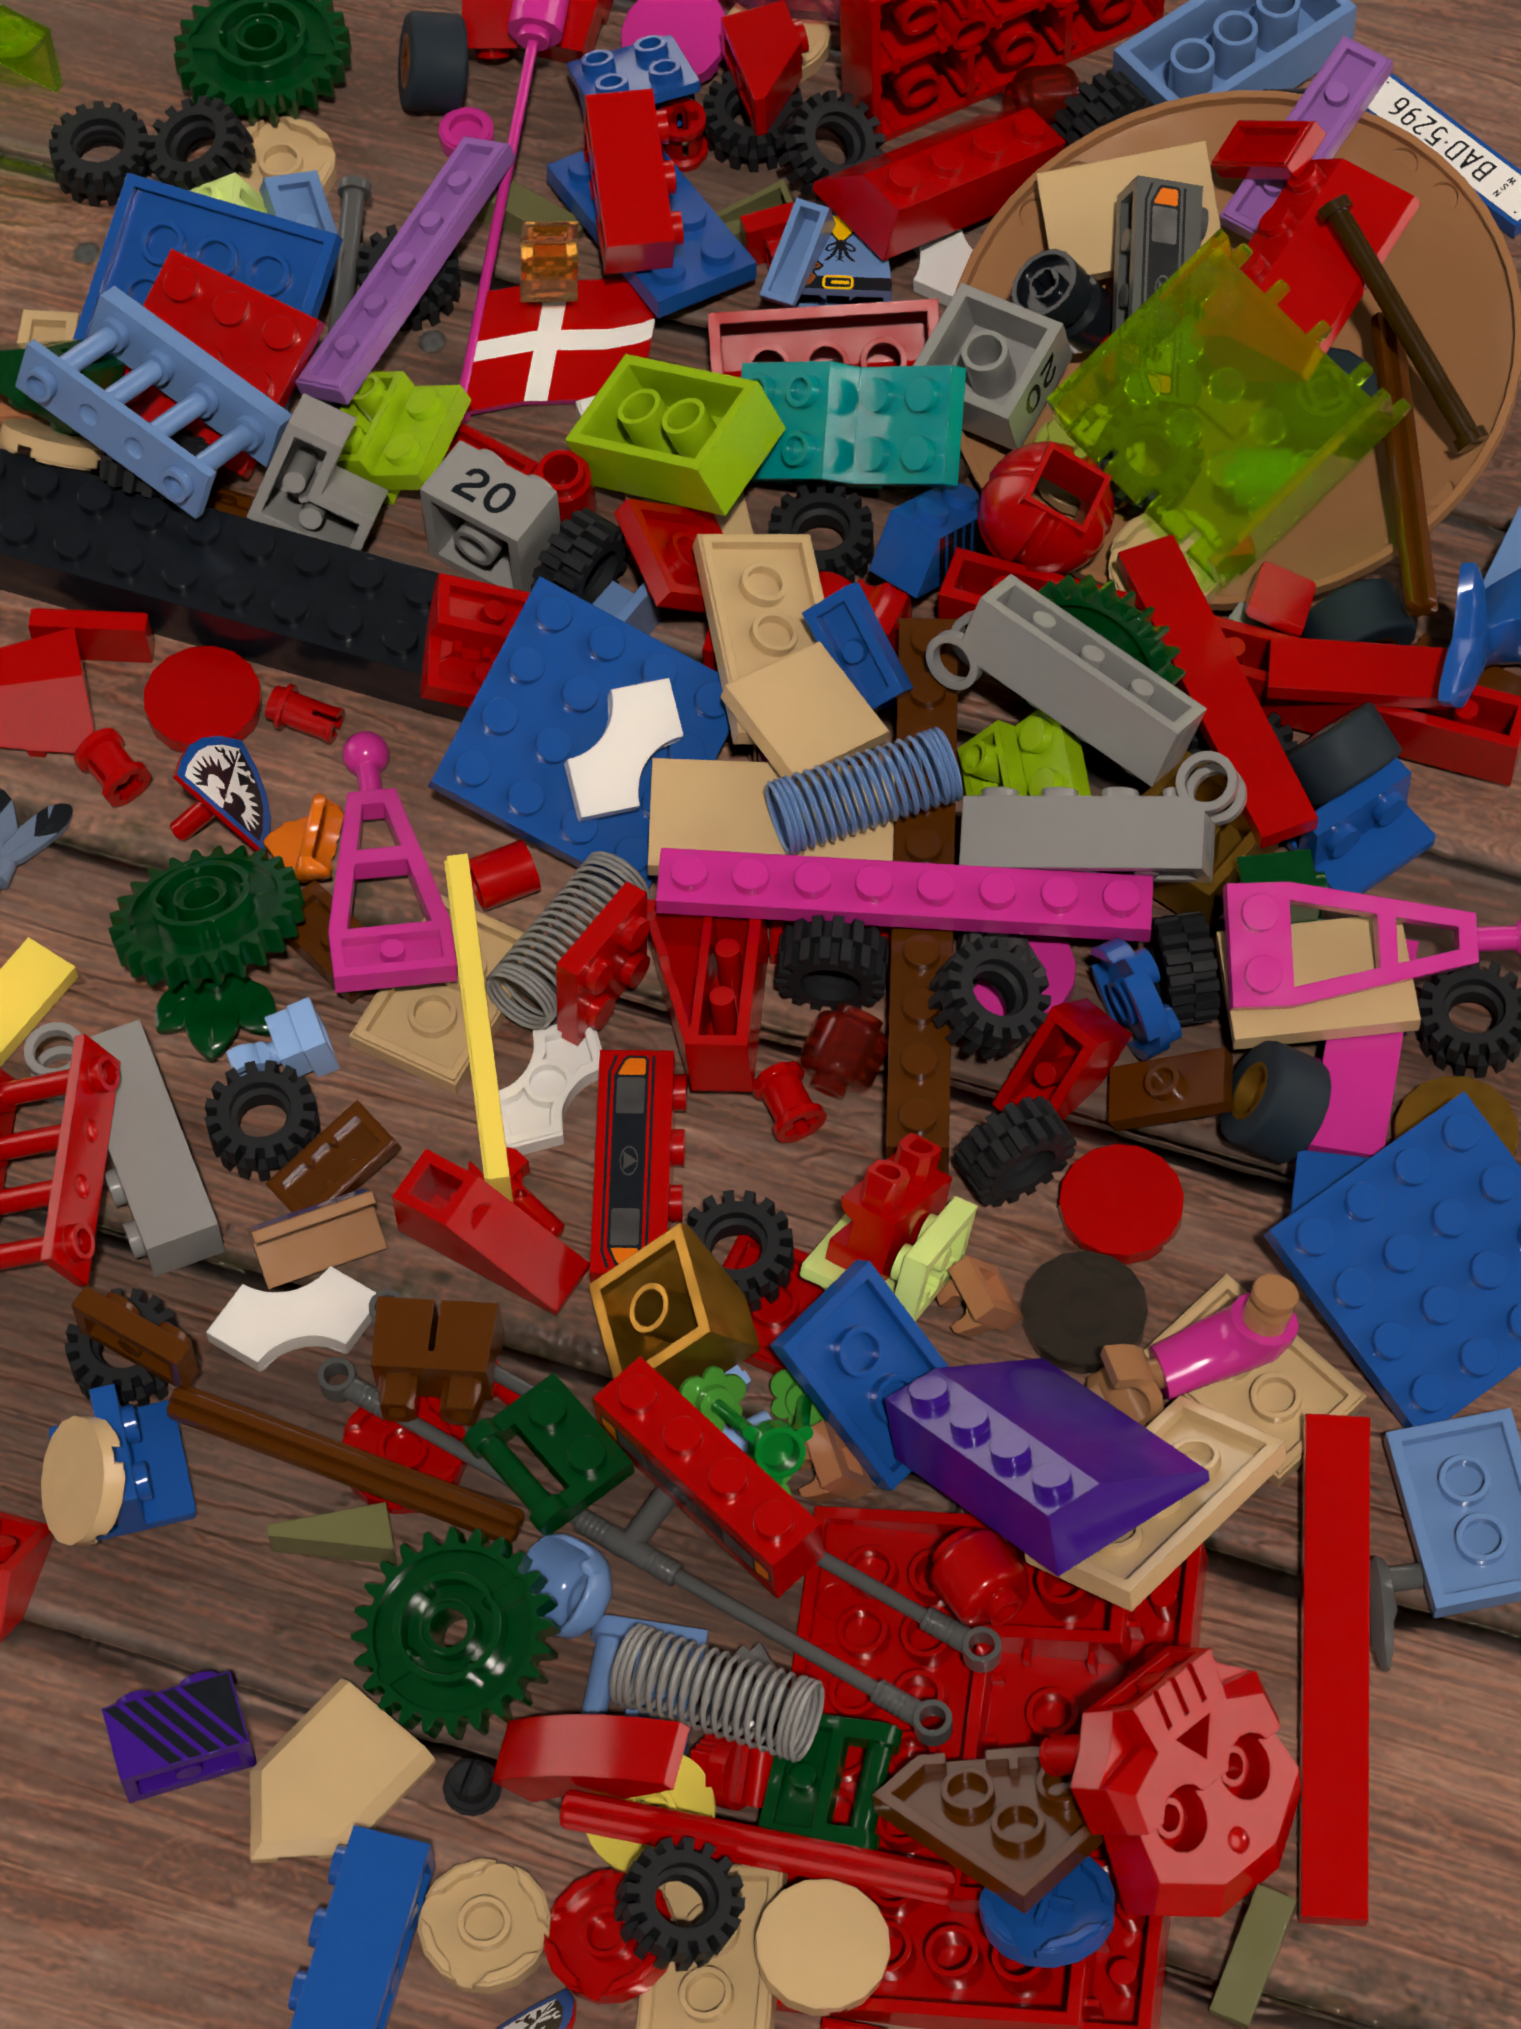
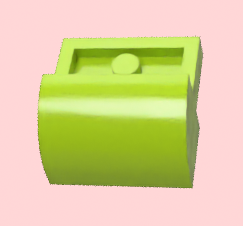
M404 371L370 372L349 404H342L340 407L341 411L357 419L336 466L389 490L383 504L394 505L400 490H420L442 463L471 402V398L461 385L414 386Z
M1039 709L1016 726L997 720L958 748L966 796H982V789L986 787L1013 788L1019 791L1018 796H1042V789L1067 787L1077 790L1079 792L1078 796H1091L1081 740L1072 731Z

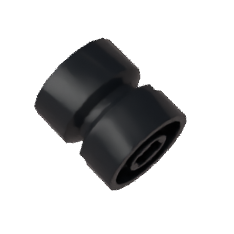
M1058 249L1042 251L1031 257L1019 269L1012 286L1011 296L1013 303L1063 323L1072 354L1087 352L1099 345L1112 329L1113 296L1091 275L1087 274V271L1067 252Z

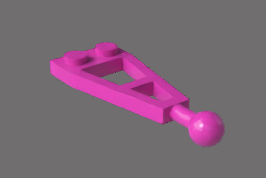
M357 732L348 738L342 751L345 767L349 772L357 776L359 791L347 792L328 928L335 993L458 981L457 962L449 914L396 788H382L381 773L389 762V747L386 741L375 732ZM385 818L396 846L360 850L363 820ZM408 875L426 921L350 929L356 880Z
M1294 882L1228 883L1223 887L1229 1011L1292 1009L1458 970L1479 963V952L1515 950L1521 956V918L1514 926L1477 927L1475 912ZM1290 905L1372 917L1376 968L1294 987ZM1396 921L1454 930L1455 950L1399 963Z

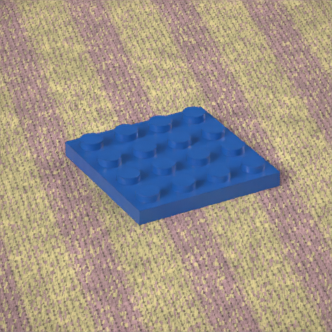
M127 172L73 340H85L88 338L99 296L113 286H116L143 306L171 248L317 319L343 239L338 234ZM294 389L284 407L285 410H288Z
M539 576L428 787L578 868L592 852L605 851L615 854L637 869L646 880L648 887H650L656 876L648 875L652 758L716 759L730 732L726 706L720 698L723 691L719 673ZM669 678L684 736L680 741L656 751L647 760L639 780L638 795L640 806L635 811L578 822L564 763L567 759L587 752L600 741L608 722V693L611 689ZM597 864L588 865V866H594V867L603 868V869H605V870H607V871H609V872L615 874V875H616L617 877H619L621 880H623L624 882H626V881H625L624 879H622L618 874H616L615 872L611 871L610 869H608V868H606V867H604V866H600V865H597ZM591 871L595 876L608 881L620 890L621 886L613 879L599 872Z
M1465 1091L1263 1235L1404 1428L1450 1419L1521 1366V1167Z

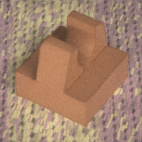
M966 1255L948 1268L952 1278L937 1295L939 1305L951 1310L958 1307L964 1301L967 1305L963 1318L951 1326L955 1333L971 1338L993 1329L1004 1332L1024 1318L996 1266Z
M822 1420L811 1426L814 1432L813 1437L804 1442L806 1447L805 1461L799 1470L805 1472L814 1467L816 1477L811 1483L799 1489L800 1495L815 1503H821L843 1497L855 1501L873 1491L874 1488L870 1476L829 1422Z

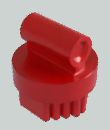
M714 1734L705 1735L700 1740V1743L696 1744L695 1748L691 1750L690 1759L706 1774L705 1786L712 1787L716 1807L739 1811L746 1806L763 1807L774 1756H771L769 1751L766 1753L760 1752L758 1747L749 1749L747 1744L738 1745L736 1740L727 1742L725 1737L716 1738Z

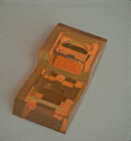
M579 221L522 222L521 302L578 301Z

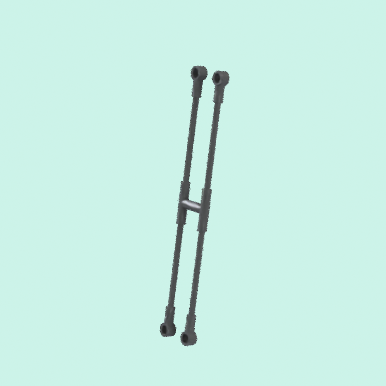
M384 1289L372 1296L369 1302V1313L374 1327L377 1296L404 1297L402 1294L392 1289ZM332 1357L320 1365L317 1379L325 1398L333 1402L348 1400L379 1417L381 1420H385L380 1409L377 1387L356 1376L355 1369L350 1361L342 1357ZM495 1364L494 1381L520 1396L534 1387L533 1384ZM336 1374L348 1376L347 1380L340 1385L327 1383ZM418 1416L410 1422L394 1421L509 1488L484 1458L476 1459L458 1439ZM656 1486L626 1530L613 1525L589 1509L584 1510L569 1521V1523L574 1525L575 1532L580 1533L609 1552L656 1577L668 1586L676 1584L869 1695L871 1703L911 1725L916 1738L922 1744L939 1746L951 1737L953 1732L952 1712L944 1702L936 1699L922 1702L898 1687L893 1686V1684L888 1683L886 1680L878 1682L688 1573L684 1570V1565L681 1562L648 1544L676 1504L658 1486ZM824 1551L825 1556L816 1564L918 1622L922 1631H926L927 1634L932 1635V1637L943 1641V1643L962 1653L965 1665L972 1671L987 1673L999 1665L1002 1658L1001 1639L992 1628L986 1626L970 1628L963 1623H959L958 1620H954L950 1616L948 1617L947 1614L942 1613V1611L937 1610L935 1607L926 1609ZM978 1643H986L993 1647V1651L986 1656L974 1655L970 1649ZM929 1716L940 1717L945 1722L941 1728L936 1730L926 1729L921 1723Z

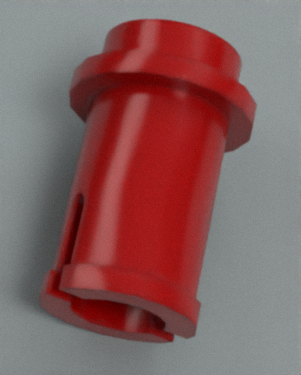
M289 684L286 688L280 685L275 686L265 708V718L273 721V727L281 730L288 726L322 739L328 744H332L337 738L338 734L333 731V728L340 730L345 716L344 708L335 707L298 693V687L294 684Z

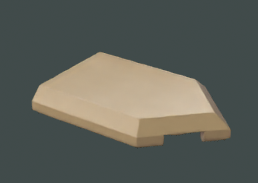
M341 1678L250 1770L251 1863L278 1862L279 1858L317 1856L318 1859L332 1858L338 1845L347 1847L353 1825L372 1830L437 1763L436 1759L422 1743L385 1711H382L378 1705L350 1681Z

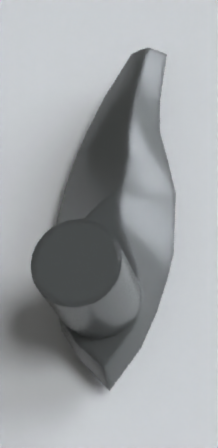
M1375 1555L1370 1562V1637L1380 1668L1383 1672H1387L1391 1668L1394 1648L1393 1624L1398 1612L1394 1592L1422 1589L1424 1578L1419 1563L1388 1567L1384 1559Z

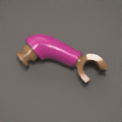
M1262 1275L1255 1280L1251 1293L1241 1295L1232 1305L1151 1345L1149 1348V1360H1147L1144 1350L1135 1345H1104L1100 1356L1105 1368L1087 1377V1388L1142 1426L1147 1427L1164 1410L1163 1395L1167 1400L1277 1360L1294 1342L1299 1328L1297 1316L1293 1311L1299 1300L1298 1289L1291 1281L1280 1275Z

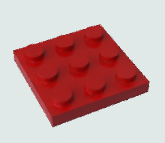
M172 248L143 304V307L283 408L296 385L295 381L303 371L325 327V324L320 320ZM124 365L122 377L132 371L127 365ZM152 385L126 403L125 406L144 420L151 422L177 404V402ZM199 418L180 430H188L193 432L194 436H201L205 439V443H209V445L223 436ZM242 451L222 465V467L249 479L257 460L245 451Z

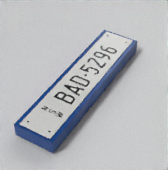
M1391 73L1366 109V112L1382 117L1406 130L1438 152L1468 181L1486 204L1498 227L1513 239L1521 233V170Z

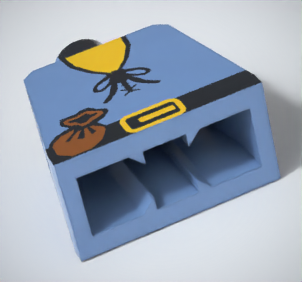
M830 208L836 225L795 307L892 301L889 259L883 261Z

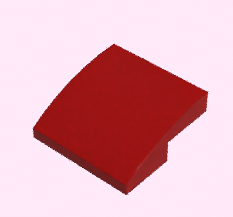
M439 573L435 582L426 633L420 698L469 708L530 592Z

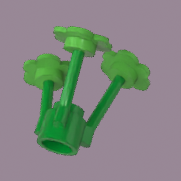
M713 1365L705 1369L702 1377L696 1375L686 1378L682 1382L679 1392L721 1431L724 1430L725 1424L728 1423L748 1440L746 1454L791 1495V1490L786 1483L801 1468L805 1461L806 1447L804 1442L813 1437L814 1432L811 1426L817 1424L819 1420H827L788 1369L779 1370L771 1379V1391L776 1397L772 1402V1413L779 1419L788 1418L789 1424L781 1420L770 1419L755 1426L743 1418L742 1407L738 1403L746 1394V1384L736 1374L725 1375V1372L720 1367Z

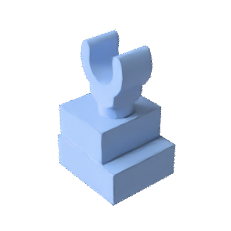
M309 997L286 1006V1009L264 1017L273 1041L269 1043L260 1041L257 1043L241 1044L226 1052L231 1068H235L239 1076L247 1074L244 1063L255 1061L257 1071H265L266 1060L276 1061L277 1065L282 1064L284 1068L288 1065L296 1069L297 1077L314 1071L319 1078L340 1069L325 1025Z

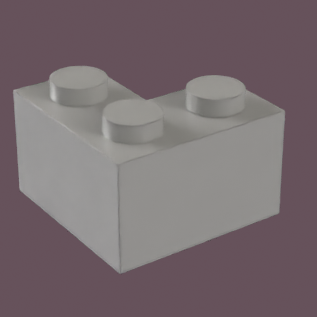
M303 393L285 428L247 514V518L361 551L389 490L336 466L357 418Z

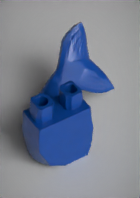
M1475 562L1461 563L1453 636L1446 655L1438 692V701L1443 707L1462 708L1467 704L1479 678L1483 674L1484 668L1508 664L1521 665V568L1485 589L1481 570Z

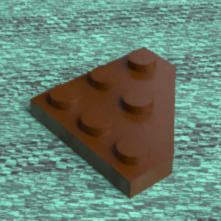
M1040 1746L985 1750L986 1759L946 1762L945 1753L917 1755L872 1795L874 1812L1024 1914L1105 1841L1103 1835H1091L1071 1789L1073 1775L1054 1777L1045 1773L1039 1760Z

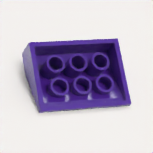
M1044 1358L935 1368L885 1398L895 1458L1056 1576L1065 1573L1210 1481L1207 1469Z

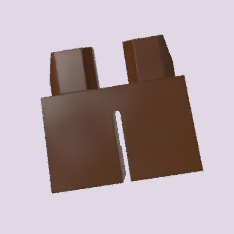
M377 1296L371 1368L379 1394V1404L383 1419L386 1421L410 1422L416 1419L419 1396L441 1397L439 1412L442 1421L450 1425L473 1426L477 1421L483 1400H493L497 1354L501 1355L504 1337L499 1303L441 1300L438 1316L435 1299Z

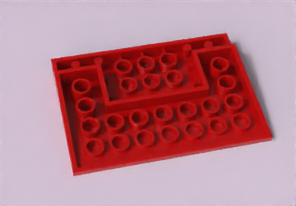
M815 1506L814 1517L821 1523L824 1551L926 1609L935 1607L954 1620H958L957 1617L934 1591L930 1581L934 1566L932 1561L933 1554L946 1538L961 1529L972 1528L974 1531L981 1529L995 1531L973 1514ZM1001 1536L1025 1565L1029 1580L1021 1596L1024 1600L1023 1607L1015 1617L1000 1626H993L991 1622L981 1625L992 1628L1001 1639V1661L994 1670L987 1673H978L969 1669L963 1661L962 1653L943 1643V1641L932 1637V1635L927 1634L926 1631H922L918 1622L818 1565H814L805 1574L797 1635L878 1682L886 1680L888 1683L893 1684V1686L898 1687L922 1702L933 1699L944 1702L952 1712L953 1732L951 1737L939 1746L922 1744L916 1738L911 1725L871 1703L869 1695L794 1653L791 1672H795L797 1678L801 1675H806L809 1678L821 1680L825 1690L822 1714L889 1723L903 1731L899 1753L891 1756L886 1782L917 1755L945 1753L946 1762L986 1759L985 1750L1040 1746L1044 1738H1050L1049 1734L1064 1733L1065 1735L1081 1734L1083 1712L1126 1680L1130 1671L1136 1672L1135 1667L1145 1665L1168 1646L1199 1648L1208 1562L1204 1542L1131 1612L1026 1563L1025 1552ZM978 1643L970 1651L977 1656H986L993 1651V1647L986 1643ZM929 1716L922 1721L921 1725L926 1729L936 1730L941 1728L945 1722L940 1717ZM852 1746L848 1748L832 1822L834 1825L850 1827L866 1752L864 1748ZM879 1816L875 1832L881 1838L878 1851L951 1865ZM1105 1841L1089 1857L1095 1860L1108 1873L1115 1892L1116 1912L1113 1930L1100 1949L1080 1962L1056 1968L1025 1966L1004 1957L987 1940L980 1920L979 1910L981 1891L983 1893L985 1887L956 1867H954L956 1881L953 1896L949 1904L946 1905L858 1888L877 1905L889 1928V1961L880 1986L862 2005L849 2011L845 2009L841 2012H831L829 2016L825 2017L922 2029H1159L1171 1916L1126 1915ZM788 1874L787 1888L804 1880L817 1879ZM777 1999V2011L805 2014L786 2007Z

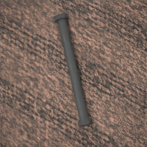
M347 175L338 181L337 194L342 199L338 235L343 241L335 263L328 333L355 295L356 262L359 259L364 202L371 197L372 184L368 179L357 175ZM321 400L339 410L342 405L341 403Z

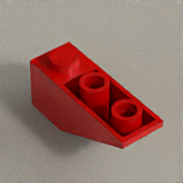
M428 1149L424 1150L392 1196L398 1231L555 1316L562 1310L590 1268L588 1261L479 1176Z

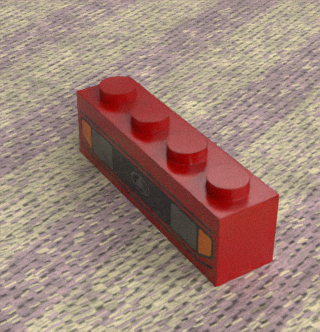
M600 1050L590 1253L591 1283L671 1229V1222H683L684 1187L683 1185L673 1184L674 1166H685L686 1131L685 1129H675L676 1111H687L688 1076L687 1074H676L674 1050Z
M641 1356L593 1397L597 1422L628 1455L633 1464L777 1599L825 1556L821 1523Z

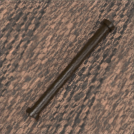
M1348 194L1332 199L1317 211V214L1323 224L1330 222L1457 438L1453 441L1458 454H1461L1478 446L1489 437L1484 425L1477 426L1351 213L1350 210L1354 204Z

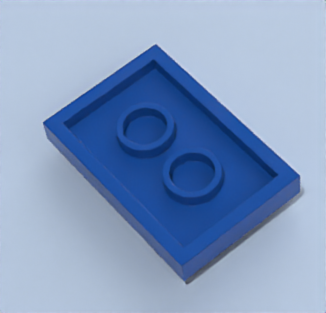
M856 1260L770 1347L878 1488L893 1491L912 1470L895 1458L885 1398L933 1369L949 1366L871 1262Z

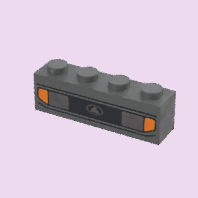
M1137 175L1117 195L1108 414L1110 415L1116 414L1120 409L1124 413L1128 405L1139 402L1140 409H1144L1148 401H1159V412L1164 413L1168 404L1178 408L1173 416L1178 421L1199 402L1203 385L1201 373L1196 372L1197 351L1199 349L1188 336L1200 319L1198 317L1199 296L1203 292L1207 275L1205 263L1200 262L1201 241L1206 235L1209 220L1207 208L1202 207L1203 186Z

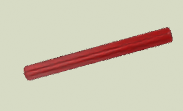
M573 1789L566 1791L560 1808V1825L564 1829L648 1846L651 1845L653 1847H656L660 1840L672 1837L674 1846H677L683 1837L695 1838L693 1847L695 1850L700 1851L706 1842L715 1846L716 1850L711 1856L713 1859L722 1860L727 1856L732 1863L812 1879H833L856 1888L940 1905L949 1904L953 1896L956 1871L951 1865Z

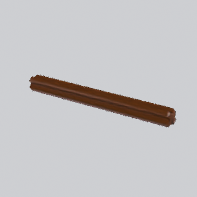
M1378 312L1372 316L1370 321L1406 613L1414 618L1422 615L1431 616L1437 612L1438 602L1407 354L1384 314Z
M191 1386L187 1390L175 1388L170 1396L167 1416L176 1422L467 1531L473 1532L475 1529H480L489 1536V1539L494 1541L501 1536L512 1544L513 1541L517 1540L522 1530L524 1513L519 1508Z

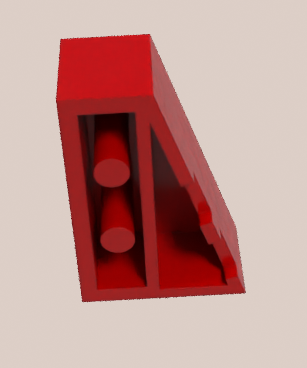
M653 88L585 95L583 155L584 161L590 162L592 180H589L591 199H595L597 212L596 228L605 274L673 268L674 247L684 245L681 211L670 210L668 196L676 194L673 160L663 161L661 144H669L668 118L666 109L656 110Z
M647 899V920L650 921V929L647 935L649 948L691 1090L753 1092L769 957L766 919L657 913L656 899Z

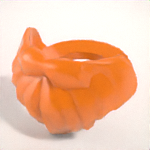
M315 793L309 815L296 821L284 822L282 826L266 836L263 845L273 858L277 856L282 857L285 868L293 867L299 883L312 882L314 879H328L332 875L331 862L336 854L337 842L339 841L344 821V812L337 803L326 798L325 794Z

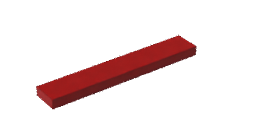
M1173 534L1118 552L1117 565L1130 591L1136 592L1135 601L1140 611L1152 606L1155 610L1150 620L1151 624L1155 627L1169 626L1170 628L1167 635L1163 637V643L1167 646L1180 648L1181 652L1170 662L1186 672V675L1177 682L1179 688L1189 697L1207 708L1199 728L1211 751L1218 752L1227 757L1246 784L1247 801L1242 813L1260 848L1262 849L1316 830L1318 816Z

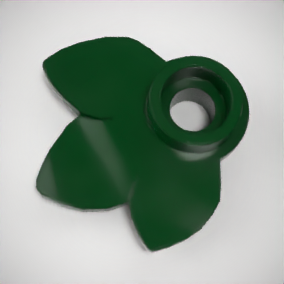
M231 972L225 975L222 985L219 986L215 983H209L204 979L196 990H192L190 982L185 980L173 990L165 991L156 1005L155 1025L158 1033H173L185 1029L192 1046L206 1060L213 1062L230 1044L239 1027L251 1033L270 1035L264 1017L277 1011L273 996L268 988L247 979L246 976L241 978Z

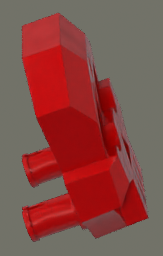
M1168 1646L1145 1665L1135 1667L1136 1672L1130 1671L1126 1680L1083 1712L1081 1734L1065 1735L1064 1733L1049 1734L1050 1738H1044L1039 1748V1760L1045 1773L1050 1776L1063 1777L1065 1775H1073L1071 1789L1091 1835H1103L1126 1915L1221 1917L1256 1888L1257 1884L1262 1883L1279 1868L1301 1796L1300 1771L1298 1765L1275 1733L1281 1728L1280 1722L1256 1670H1247L1218 1663L1214 1660L1211 1648Z

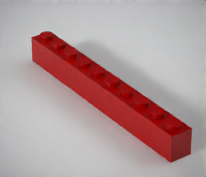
M956 547L938 595V619H959L965 613L974 611L979 599L1010 574L1036 591L1049 581L1056 585L1065 576L1053 572L1026 570V565ZM1073 578L1076 583H1078L1079 581H1081V580H1079V579ZM1096 584L1098 589L1102 587V585ZM1116 589V594L1120 598H1123L1128 593ZM1135 601V607H1136L1138 610H1140L1139 607H1138V605H1137V603H1136V601ZM1215 616L1261 707H1263L1267 719L1272 712H1275L1281 716L1282 726L1289 724L1291 728L1314 734L1332 721L1360 706L1359 704L1267 698L1271 636L1298 637ZM1476 685L1467 704L1462 708L1434 710L1375 706L1402 748V752L1398 757L1511 786L1521 754V696Z

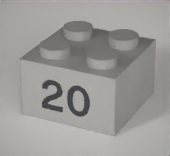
M961 283L913 366L953 365L966 368L962 429L1015 450L1020 448L1070 363L1072 353L1063 323Z
M459 440L420 488L429 555L476 581L531 592V584L536 580L532 577L534 568L542 563L538 560L542 550H548L550 546L548 539L552 533L558 535L560 532L559 525L561 522L557 491L543 478L533 474L527 476L506 465L494 452L488 449L478 450Z

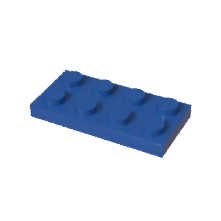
M662 149L663 161L671 160ZM583 151L547 164V182L600 246L596 228L597 212L595 199H591L589 180H592L590 162L584 161ZM675 164L676 194L668 196L670 210L681 211L684 245L674 247L673 268L622 273L657 318L756 279L757 262Z

